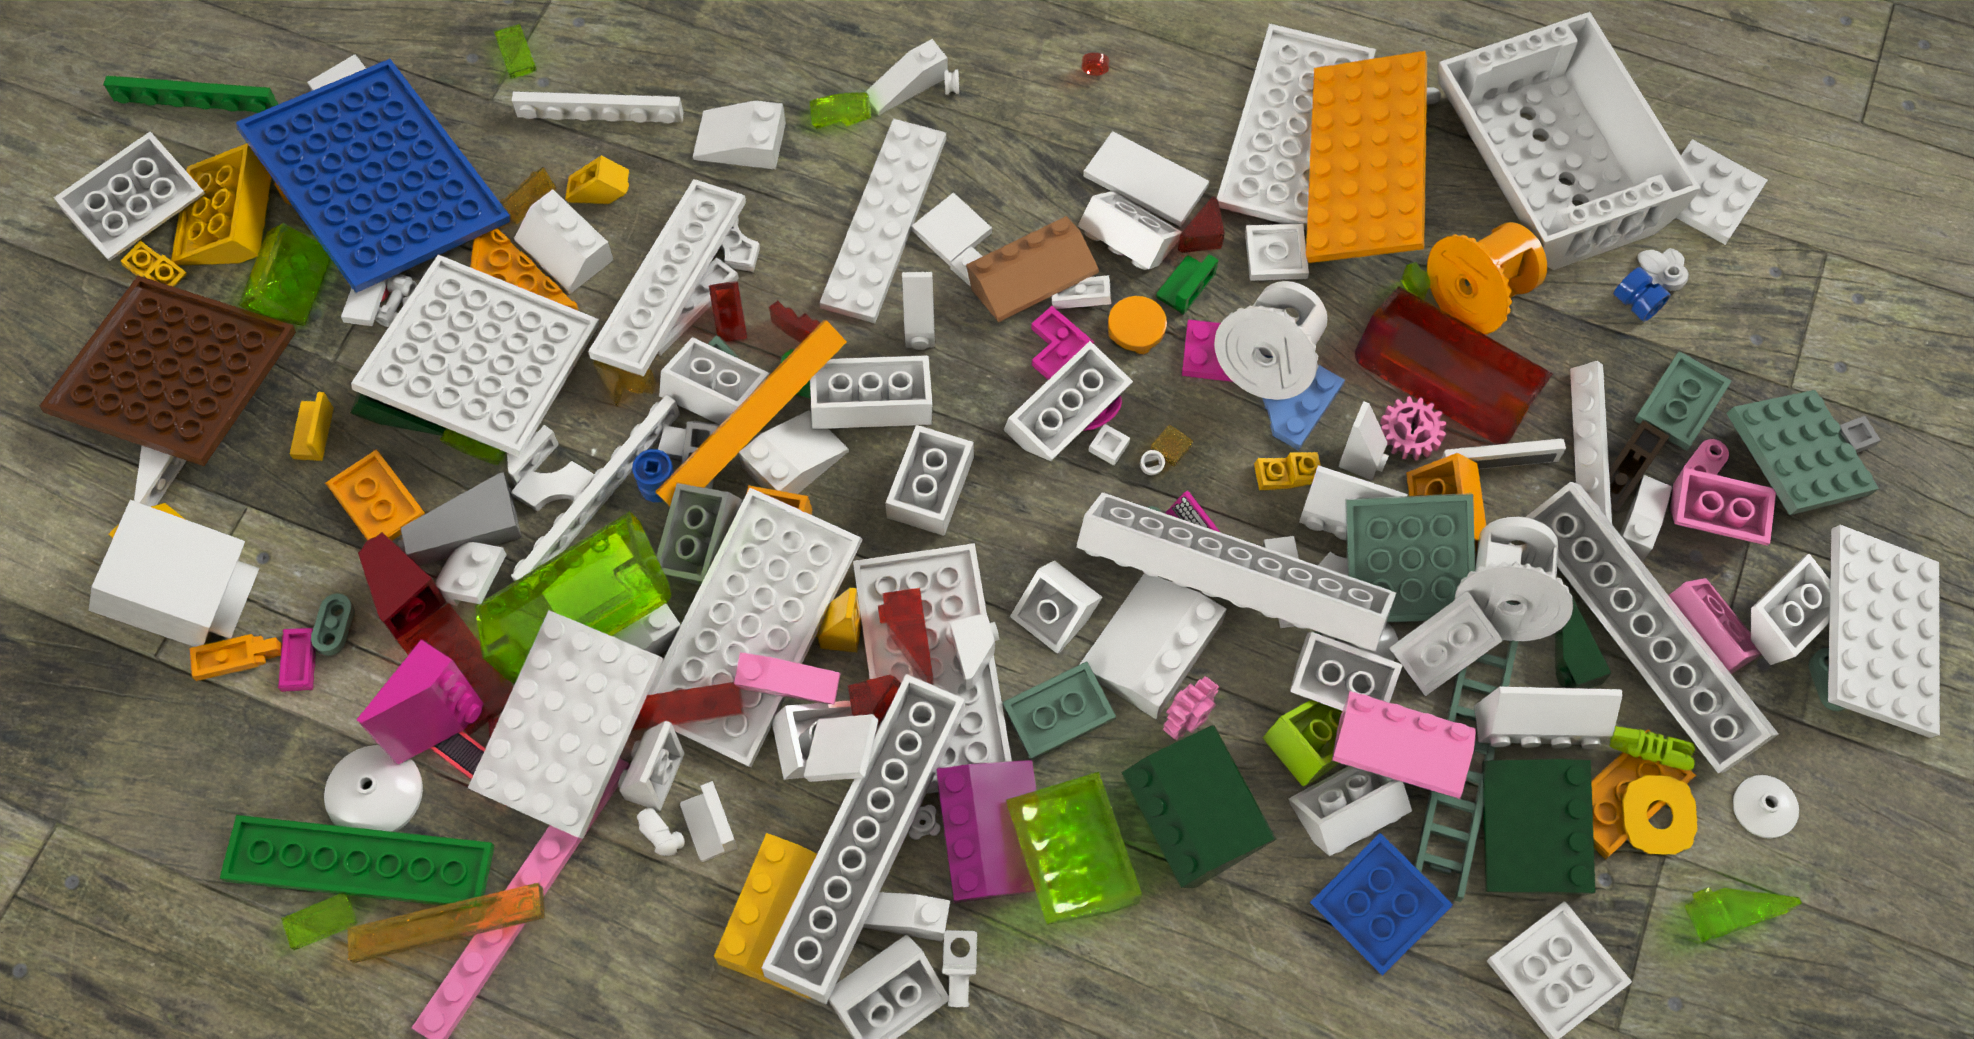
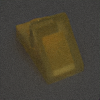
M594 360L593 365L597 376L616 407L619 405L624 388L637 394L643 392L653 394L656 382L651 369H648L645 375L641 376Z

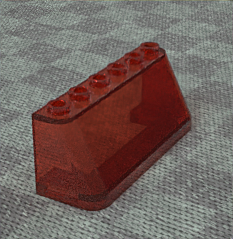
M1400 286L1394 290L1372 315L1355 349V359L1360 366L1417 399L1423 398L1425 404L1433 403L1434 409L1441 411L1444 415L1495 444H1505L1511 440L1553 375L1552 372Z

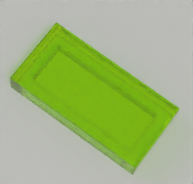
M520 24L494 31L510 79L537 71Z
M345 893L338 894L281 918L290 948L293 951L358 924L349 895Z

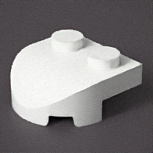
M468 542L455 549L447 559L436 580V586L444 599L455 606H458L460 601L481 605L506 557L503 547Z

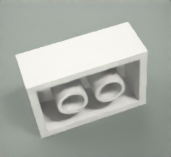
M916 425L885 503L887 518L944 536L974 459V442Z

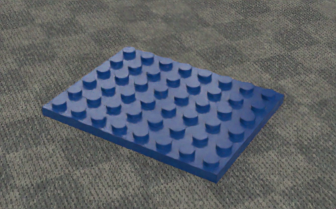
M391 59L236 122L239 133L355 293L510 222L509 213Z

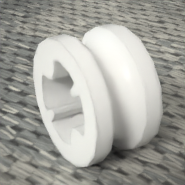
M955 69L952 73L944 70L945 95H949L950 92H955L956 95H959L958 69Z

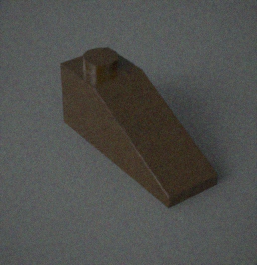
M1644 420L1640 423L1609 469L1611 509L1617 513L1670 437Z

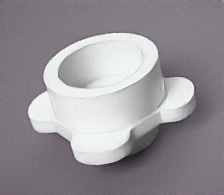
M926 805L919 808L909 831V836L913 840H919L922 836L929 834L932 836L939 834L940 825L936 823V808L934 806ZM921 820L926 821L924 825H921L919 822Z

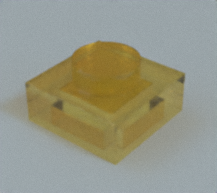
M1169 424L1152 443L1151 450L1159 451L1164 456L1165 461L1175 467L1192 447L1193 440Z

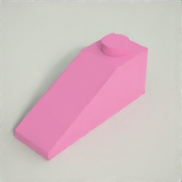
M740 652L734 684L742 690L835 705L841 673L777 658Z

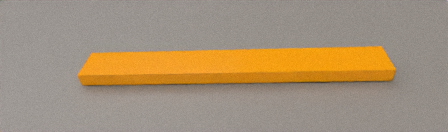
M823 320L655 493L670 507L677 483L705 488L847 341L827 320Z

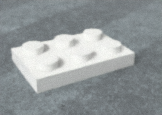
M1466 592L1389 649L1399 662L1403 664V667L1423 694L1427 696L1502 642L1503 639L1472 596Z

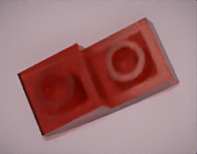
M778 300L769 306L771 321L785 334L801 343L820 324L817 319L812 320L806 313L798 318L790 307L785 308Z

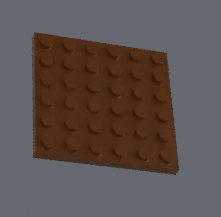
M137 276L39 406L45 414L205 466L296 334L294 325Z

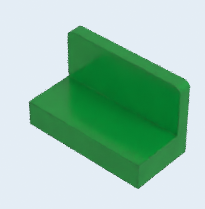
M1208 254L1201 263L1187 255L1159 289L1156 298L1184 315L1216 275L1218 259Z

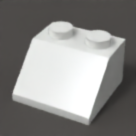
M1054 560L1037 570L1010 617L1058 654L1086 624L1101 601L1102 596Z

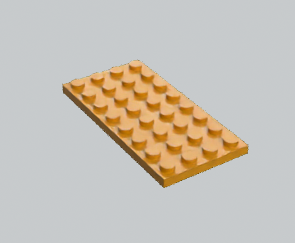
M1425 51L1314 68L1306 259L1308 263L1424 249L1427 55Z

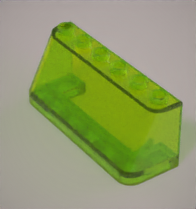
M629 511L482 601L481 605H475L482 658L515 685L548 610L613 636L666 604L671 598L669 582L641 522Z

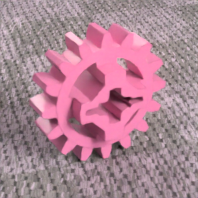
M1408 396L1405 404L1397 399L1393 407L1388 406L1386 408L1385 415L1382 416L1380 424L1382 425V432L1386 436L1387 445H1393L1392 454L1401 451L1403 452L1402 459H1406L1408 454H1412L1416 461L1421 453L1428 458L1432 450L1438 451L1446 435L1444 432L1446 422L1439 421L1442 416L1441 411H1432L1433 403L1425 406L1423 405V398H1419L1417 403H1413L1412 398ZM1412 423H1414V429H1415L1413 434H1411V430H1412L1411 425H1412Z
M1205 676L1202 680L1199 679L1195 686L1189 684L1187 688L1183 691L1181 690L1175 696L1173 703L1166 712L1169 716L1163 725V731L1174 740H1178L1180 736L1183 737L1187 730L1193 733L1196 728L1202 726L1216 705L1213 702V697L1218 693L1219 686Z

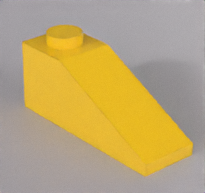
M849 588L830 602L825 618L815 636L819 639L821 649L848 652L858 651L862 622L856 588Z

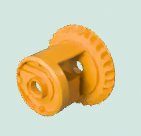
M1503 223L1492 229V233L1478 242L1475 238H1468L1466 235L1459 236L1454 234L1446 236L1439 240L1429 253L1427 276L1432 294L1441 310L1458 327L1469 333L1485 335L1499 329L1507 321V315L1511 310L1509 308L1512 303L1511 298L1517 294H1526L1534 290L1545 280L1547 259L1544 249L1537 237L1526 227L1518 223ZM1465 279L1470 283L1469 286H1466Z

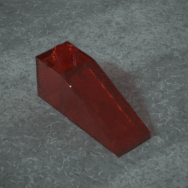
M920 588L882 593L884 604L878 605L880 624H887L888 635L922 681L934 686Z

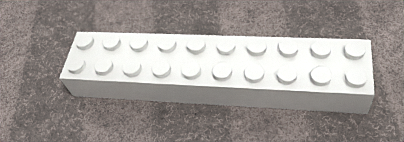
M1569 482L1526 516V518L1545 524L1555 533L1558 540L1557 567L1717 773L1726 772L1779 735L1580 484Z
M1103 492L1084 515L1076 547L1085 550L1091 556H1102L1114 560L1120 566H1131L1140 569L1149 576L1163 577L1171 580L1178 586L1191 587L1202 591L1203 594L1209 597H1220L1229 600L1238 607L1255 609L1267 617H1278L1291 622L1298 628H1309L1321 632L1325 637L1347 641L1362 650H1376L1397 593Z
M905 675L874 738L865 778L854 779L762 965L766 978L823 1004L827 1003L931 785L936 769L939 768L965 713L964 698L910 675Z

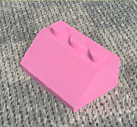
M1684 468L1673 483L1670 513L1676 525L1768 546L1771 540L1776 492L1770 487Z
M1707 578L1685 582L1668 595L1731 674L1762 655L1752 643L1749 630Z

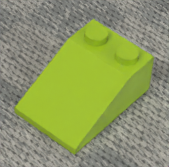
M1309 700L1282 715L1262 737L1303 787L1320 778L1339 764V762L1332 761L1342 711L1314 700Z

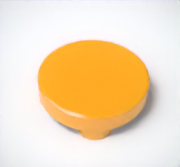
M1143 296L1124 298L1117 302L1110 311L1108 336L1124 349L1135 351L1138 354H1146L1151 348L1159 344L1165 335L1167 325L1165 312L1158 303L1150 298Z

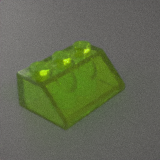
M284 223L269 230L265 236L238 305L248 311L285 323L306 325L331 258L320 243Z

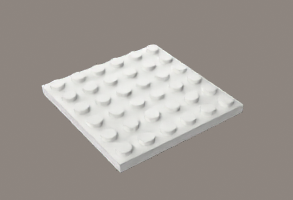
M437 255L351 382L352 390L520 458L597 330L599 319Z

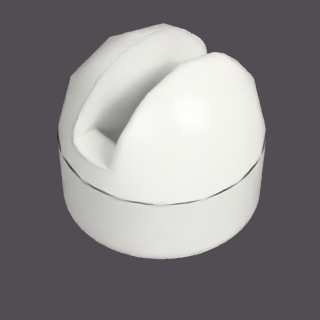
M1156 450L1145 452L1140 459V467L1147 475H1157L1165 466L1164 456ZM1158 460L1159 465L1146 468L1145 464Z

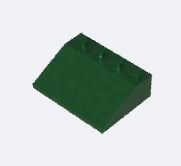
M1211 725L1152 753L1121 772L1181 888H1197L1277 840L1215 725Z
M1532 759L1483 761L1485 891L1577 896L1594 894L1595 866L1591 760Z

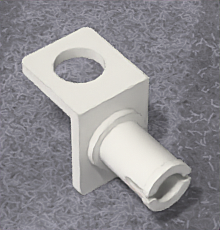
M946 930L944 933L942 973L949 976L948 1006H969V976L976 974V931ZM956 938H964L970 944V951L964 957H956L951 952V943Z

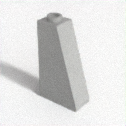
M504 472L496 474L401 527L403 539L398 540L399 548L419 566L449 558L455 549L468 542L493 546L522 538L510 484Z

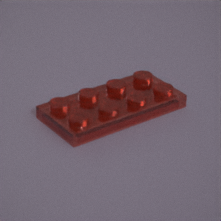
M449 603L396 639L407 655L411 653L420 640H423L454 661L484 703L477 720L469 723L464 729L468 735L474 733L503 711L514 686Z

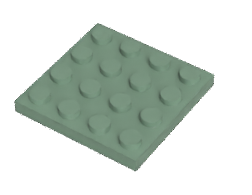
M1816 390L1735 406L1726 413L1789 515L1869 496L1879 489L1873 480L1872 474L1858 457L1855 448L1851 444L1846 443L1840 433L1839 423L1834 420L1825 406L1824 400L1818 395Z
M1472 493L1345 499L1348 576L1397 592L1387 622L1427 621L1455 600L1456 589L1460 585L1461 579L1467 577L1469 572H1475L1474 503Z

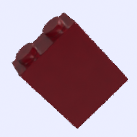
M383 532L369 539L358 552L378 616L397 643L401 644L446 603L432 578Z

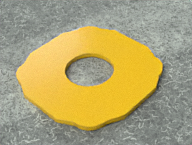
M1644 775L1627 784L1626 792L1622 799L1623 828L1630 844L1634 848L1640 849L1647 854L1675 855L1689 849L1693 845L1694 837L1698 830L1696 801L1685 782L1679 781L1672 776ZM1656 800L1668 804L1672 811V822L1665 829L1653 827L1647 818V809Z

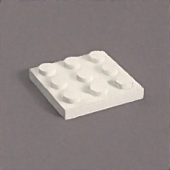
M1692 139L1681 157L1701 189L1676 218L1726 245L1768 180Z
M1565 901L1487 960L1489 965L1549 1039H1560L1632 983Z

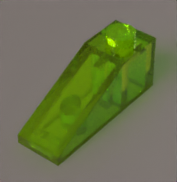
M1707 887L1693 893V900L1684 907L1701 942L1705 943L1791 912L1800 906L1802 901L1799 897L1722 888L1713 892L1711 887Z

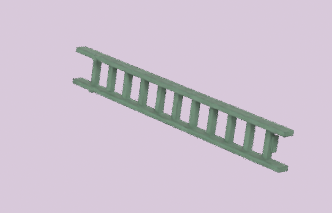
M1506 601L1508 604H1511V605H1518V604H1520V602H1518V603H1513V602H1510V601ZM1509 641L1506 659L1485 653L1475 660L1476 662L1503 669L1500 687H1509L1518 641ZM1467 667L1456 675L1446 720L1455 722L1456 716L1476 721L1475 710L1458 706L1462 688L1489 695L1498 687L1466 679ZM1475 741L1474 752L1485 754L1484 761L1494 759L1496 747H1492L1491 743L1484 744ZM1483 767L1481 773L1468 770L1466 780L1479 784L1475 803L1430 791L1414 866L1420 872L1422 871L1423 863L1430 865L1429 869L1447 875H1450L1451 871L1459 873L1454 901L1458 902L1464 899L1484 806ZM1436 804L1473 813L1469 833L1432 823ZM1430 833L1466 843L1462 863L1426 853Z

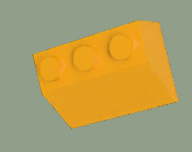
M1455 453L1406 472L1409 496L1473 494L1475 551H1477L1479 534L1486 526L1478 464L1459 453Z

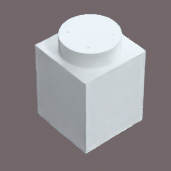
M130 500L91 587L89 611L193 647L204 645L209 632L231 639L260 568L238 561L245 544L244 540Z

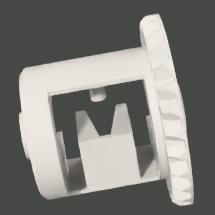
M1281 281L1269 285L1262 291L1253 306H1248L1245 309L1239 308L1234 313L1231 312L1219 325L1215 335L1214 346L1220 366L1235 384L1253 395L1266 399L1281 400L1301 394L1311 385L1318 369L1317 360L1319 356L1315 353L1316 344L1327 326L1325 306L1313 291L1301 284ZM1286 308L1295 309L1298 312L1299 317L1294 318L1289 316L1286 312ZM1263 355L1273 356V358H1266Z
M1506 517L1489 523L1479 534L1475 572L1471 571L1467 577L1461 579L1460 585L1456 589L1455 600L1468 592L1503 640L1530 641L1547 637L1559 631L1567 624L1572 615L1573 602L1572 595L1569 593V587L1563 585L1562 579L1556 578L1558 540L1555 533L1545 524L1526 517ZM1512 541H1522V542H1524V543H1526V544H1524V545H1514V544H1512V543H1510V542H1512ZM1506 601H1518L1520 602V604L1511 605L1508 604Z

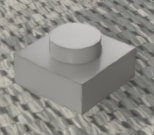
M1866 416L1840 425L1841 435L1846 443L1851 444L1855 448L1857 453L1874 447L1881 441Z

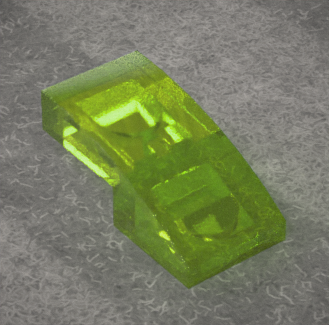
M867 92L841 93L810 101L811 121L816 129L840 121L849 126L871 118L870 101Z
M446 428L440 438L442 443L462 453L497 466L506 453Z

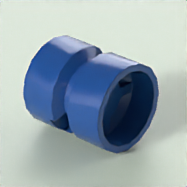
M1638 267L1621 281L1613 294L1624 305L1631 304V311L1645 322L1652 318L1667 303L1671 294L1659 283L1653 285V278L1643 268Z
M648 449L641 452L635 458L632 464V471L641 495L651 502H663L655 491L674 473L673 465L669 456L664 451Z

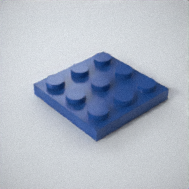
M1381 833L1310 902L1382 976L1453 906Z

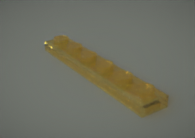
M534 883L349 927L348 960L352 963H358L544 919L543 887L539 883Z

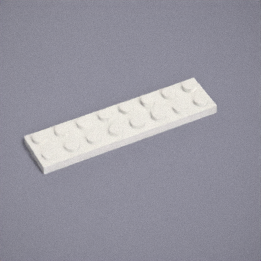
M897 119L892 120L820 300L821 309L871 323L876 322L945 144L946 132Z
M693 179L588 352L591 359L641 376L645 375L746 204L745 195Z

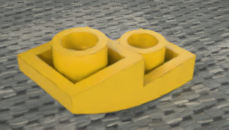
M139 241L120 261L122 266L136 276L145 277L173 287L187 274L186 271L166 256H160L142 241Z
M1318 452L1289 453L1286 458H1258L1254 463L1259 490H1278L1311 485L1318 465L1321 466Z

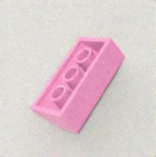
M1350 691L1339 719L1332 761L1460 799L1474 751L1476 728Z

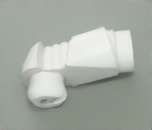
M654 808L644 809L637 815L640 826L639 830L656 847L655 853L670 856L675 855L677 849L683 848L685 844L683 835L680 832H673L671 834L669 828Z

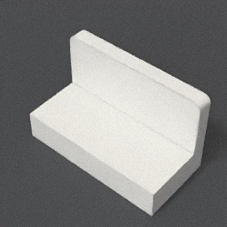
M713 781L701 785L703 794L680 803L701 862L738 849Z

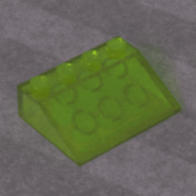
M1099 772L1006 799V804L1046 925L1108 914L1139 904L1142 893Z

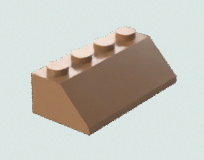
M1067 216L966 264L971 290L998 322L1099 273L1098 266L1081 231Z

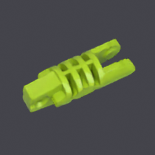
M1615 726L1613 736L1610 737L1609 741L1610 748L1632 755L1635 758H1638L1640 755L1643 760H1650L1654 763L1659 761L1662 765L1689 771L1694 769L1695 760L1691 757L1695 753V745L1693 743L1666 736L1664 739L1662 734H1654V732L1650 731L1645 733V730Z

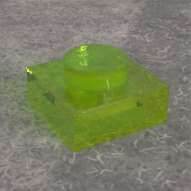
M1417 262L1406 265L1401 278L1402 284L1414 303L1424 300L1430 286L1428 274L1420 269Z

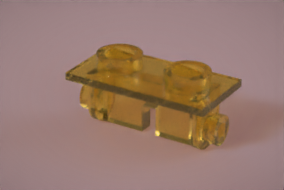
M542 167L536 172L532 171L530 176L519 185V188L511 192L505 199L502 198L500 203L517 225L525 218L530 206L552 189L555 190L556 186L545 168Z

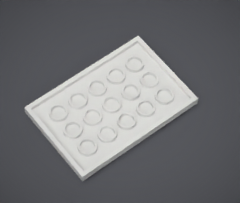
M1838 525L1831 529L1828 702L1929 738L1940 735L1939 562L1843 525Z
M548 610L468 789L583 839L664 658Z

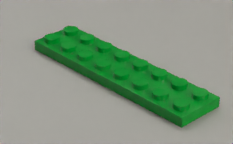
M236 815L220 879L224 882L481 910L495 846L492 842Z

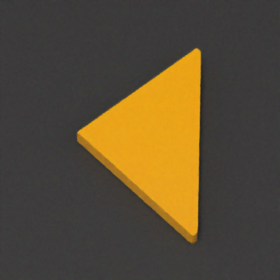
M498 228L474 238L470 268L578 311L577 304L567 297L562 289L548 276L543 274L533 261L522 251H519Z

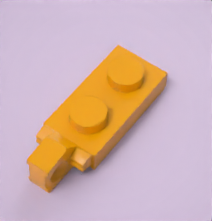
M249 634L192 647L189 649L192 678L195 681L259 667V665L266 664V659L281 656L282 643L276 637L263 640L262 636Z

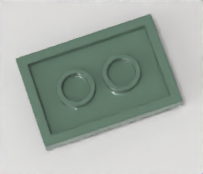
M1678 351L1634 421L1639 424L1643 420L1669 435L1668 440L1688 451L1730 385L1731 380Z
M1087 661L1002 702V706L1030 760H1034L1116 719V715Z

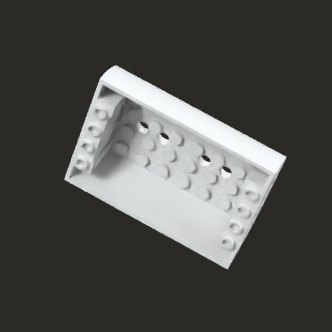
M1590 12L1439 62L1437 77L1440 86L1520 223L1540 241L1546 255L1547 267L1552 270L1655 235L1674 220L1690 204L1701 189ZM1520 114H1530L1533 117V119L1527 120L1525 118H1522ZM1533 135H1542L1546 141L1535 140ZM1567 178L1573 185L1561 184L1559 179ZM1579 200L1584 204L1575 206L1572 201Z

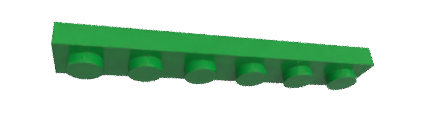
M107 75L103 84L113 101L119 103L132 102L144 103L146 105H171L178 108L185 106L198 107L205 110L211 108L225 109L231 112L238 110L255 113L279 105L271 89L267 87Z

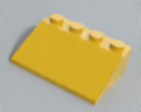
M246 143L188 166L186 172L201 187L205 194L179 212L171 261L176 265L239 264L260 256L272 177L250 146Z
M766 833L714 957L719 965L811 999L806 995L766 978L762 965L817 856L816 853L796 843Z

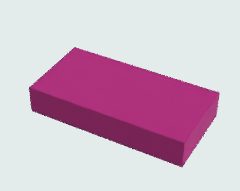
M313 628L283 629L278 689L281 692L313 690L316 649L311 642Z

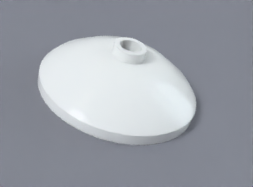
M379 745L357 749L345 756L329 775L324 792L326 811L336 826L397 832L412 819L420 805L423 792L422 777L418 767L411 758L398 765ZM367 781H372V786L364 790L363 785Z

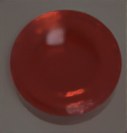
M1102 53L1085 54L1082 57L1081 68L1089 75H1103L1109 70V58Z

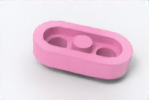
M1705 440L1683 469L1688 468L1717 475L1729 458L1728 448L1719 440ZM1710 450L1715 451L1718 455L1712 454Z

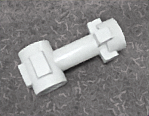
M400 274L399 276L394 275L389 278L387 290L392 293L386 305L378 308L375 320L385 327L391 325L398 314L396 310L403 296H410L417 286L411 277Z

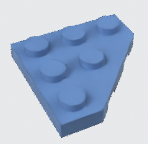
M1263 355L1266 358H1273V356ZM1318 365L1314 380L1301 394L1281 400L1262 398L1265 409L1268 411L1273 436L1299 451L1343 387L1345 379Z

